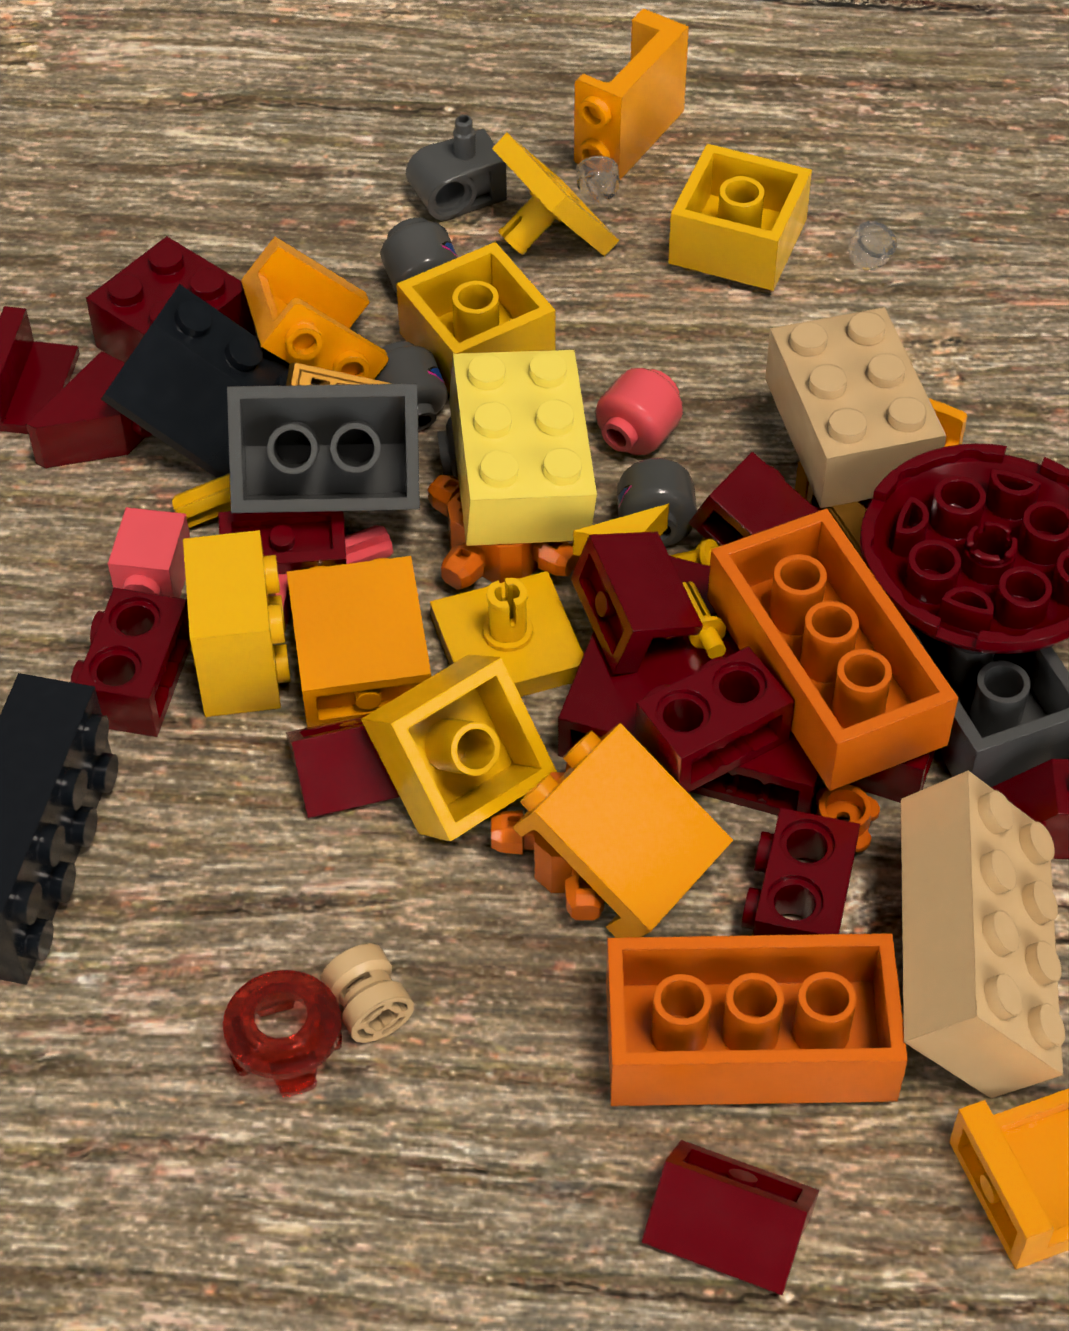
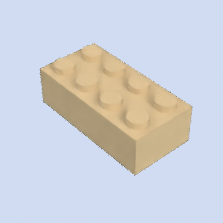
M968 770L901 799L904 1043L992 1099L1063 1075L1062 1044L1065 1040V1028L1060 1016L1058 981L1061 978L1062 969L1056 953L1054 920L1058 915V905L1053 893L1051 860L1054 858L1055 849L1053 840L1044 825L1040 822H1035L1009 802L1001 792L992 789Z

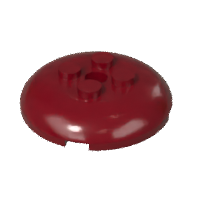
M975 443L934 449L917 455L892 470L875 488L873 499L862 519L860 532L862 559L899 613L909 625L943 643L977 652L995 654L1025 653L1045 649L1069 640V469L1044 457L1042 464H1038L1023 458L1005 455L1007 446Z

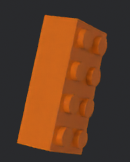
M827 508L711 549L707 599L719 618L724 622L727 631L738 648L742 650L749 646L794 699L791 731L829 791L948 745L958 696Z
M892 933L622 937L607 939L606 995L611 1106L898 1102L908 1059L906 1043H904V1025Z

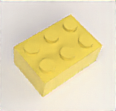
M575 350L453 354L449 403L466 546L573 541V530L593 524L597 498Z

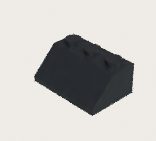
M179 284L101 400L214 477L219 478L230 473L227 386L286 385L290 363L262 348L257 337Z

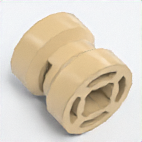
M372 943L361 944L347 949L336 956L321 974V983L329 998L335 1004H340L344 1008L342 1021L348 1032L356 1042L361 1043L377 1041L395 1032L408 1021L414 1011V1003L405 987L400 982L391 979L392 965L379 945Z

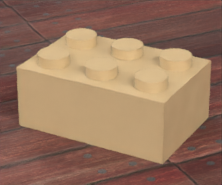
M885 307L770 328L765 380L820 509L872 499L875 488L892 470L917 455L945 446L946 433Z

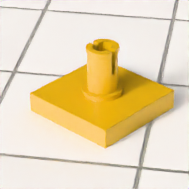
M508 132L493 146L492 149L530 189L529 193L532 195L506 225L498 230L500 235L521 255H525L527 249L555 220L562 221L604 257L620 241L556 173Z
M548 571L518 579L504 578L505 582L499 583V580L487 587L430 601V616L449 665L467 655L502 657L521 697L573 683L584 654Z

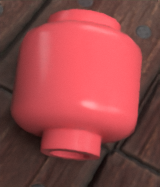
M631 368L621 374L598 401L595 413L602 437L611 448L632 455H648L657 450L678 426L683 415V408L679 390L669 376L655 369Z

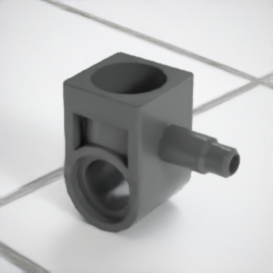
M460 115L455 119L452 139L430 144L419 149L411 157L406 167L405 174L409 184L435 219H454L466 213L507 200L506 163L492 149L495 144L484 129L474 130L473 120L468 115Z

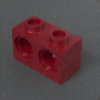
M113 588L105 611H98L93 618L90 631L91 646L85 660H78L76 662L70 682L95 686L101 713L106 715L109 720V729L158 737L191 648L187 599Z
M748 646L728 657H716L703 665L698 672L672 685H660L652 689L642 700L636 702L635 739L689 793L789 741L795 701Z
M780 808L775 833L761 832L754 871L765 873L762 889L753 887L748 889L741 927L752 929L753 935L839 934L861 824ZM797 858H806V859H810V860H812V861H814V862H813V863H804V862H800V861H798V860H796V859H797ZM796 914L804 919L790 920L783 917L782 915Z

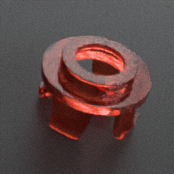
M279 970L259 975L245 983L233 995L225 1010L223 1033L232 1063L238 1075L246 1076L252 1073L260 1077L274 1079L282 1097L299 1095L314 1089L317 1086V1067L324 1063L333 1051L339 1050L342 1047V1021L337 999L322 981L307 973ZM295 1001L301 1002L307 1009V1019L304 1026L297 1033L289 1037L274 1038L267 1036L258 1029L255 1023L256 1013H258L259 1017L289 1010L294 1008Z

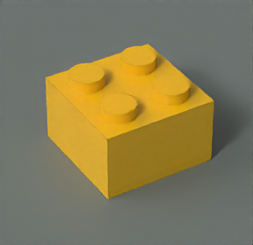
M707 143L671 212L668 264L774 291L807 220L812 169Z
M496 242L396 284L400 334L406 341L414 344V346H421L431 351L449 394L453 354L556 350V310Z
M260 530L184 538L183 548L190 642L205 717L281 709L279 683L291 682L287 644L275 645L285 643L284 632H286L282 595L269 596V594L280 593L276 555L264 556Z
M467 655L361 718L416 830L422 835L451 842L527 794L546 775L551 772H557L502 657Z

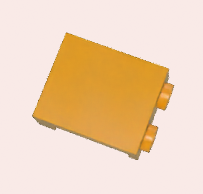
M643 8L632 19L631 61L610 82H603L586 74H581L577 78L574 96V161L578 165L619 182L684 112L689 26Z
M274 236L241 279L261 347L288 363L296 362L375 379L389 361L386 351L349 329L370 303L366 292Z
M411 556L377 558L365 562L334 566H314L309 569L287 571L307 728L370 714L432 677Z
M619 723L601 738L591 730L580 739L563 757L570 768L559 780L556 781L548 774L523 797L520 803L528 811L512 828L521 837L531 830L537 831L617 913L606 926L616 938L642 937L650 933L732 843L733 839L635 737Z
M1069 1088L994 1115L986 1100L960 1108L949 1143L1015 1270L1068 1251Z

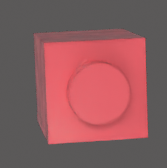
M125 508L108 561L113 588L180 598L186 579L183 539L190 538L185 513Z

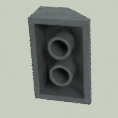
M417 383L227 386L231 513L420 510Z

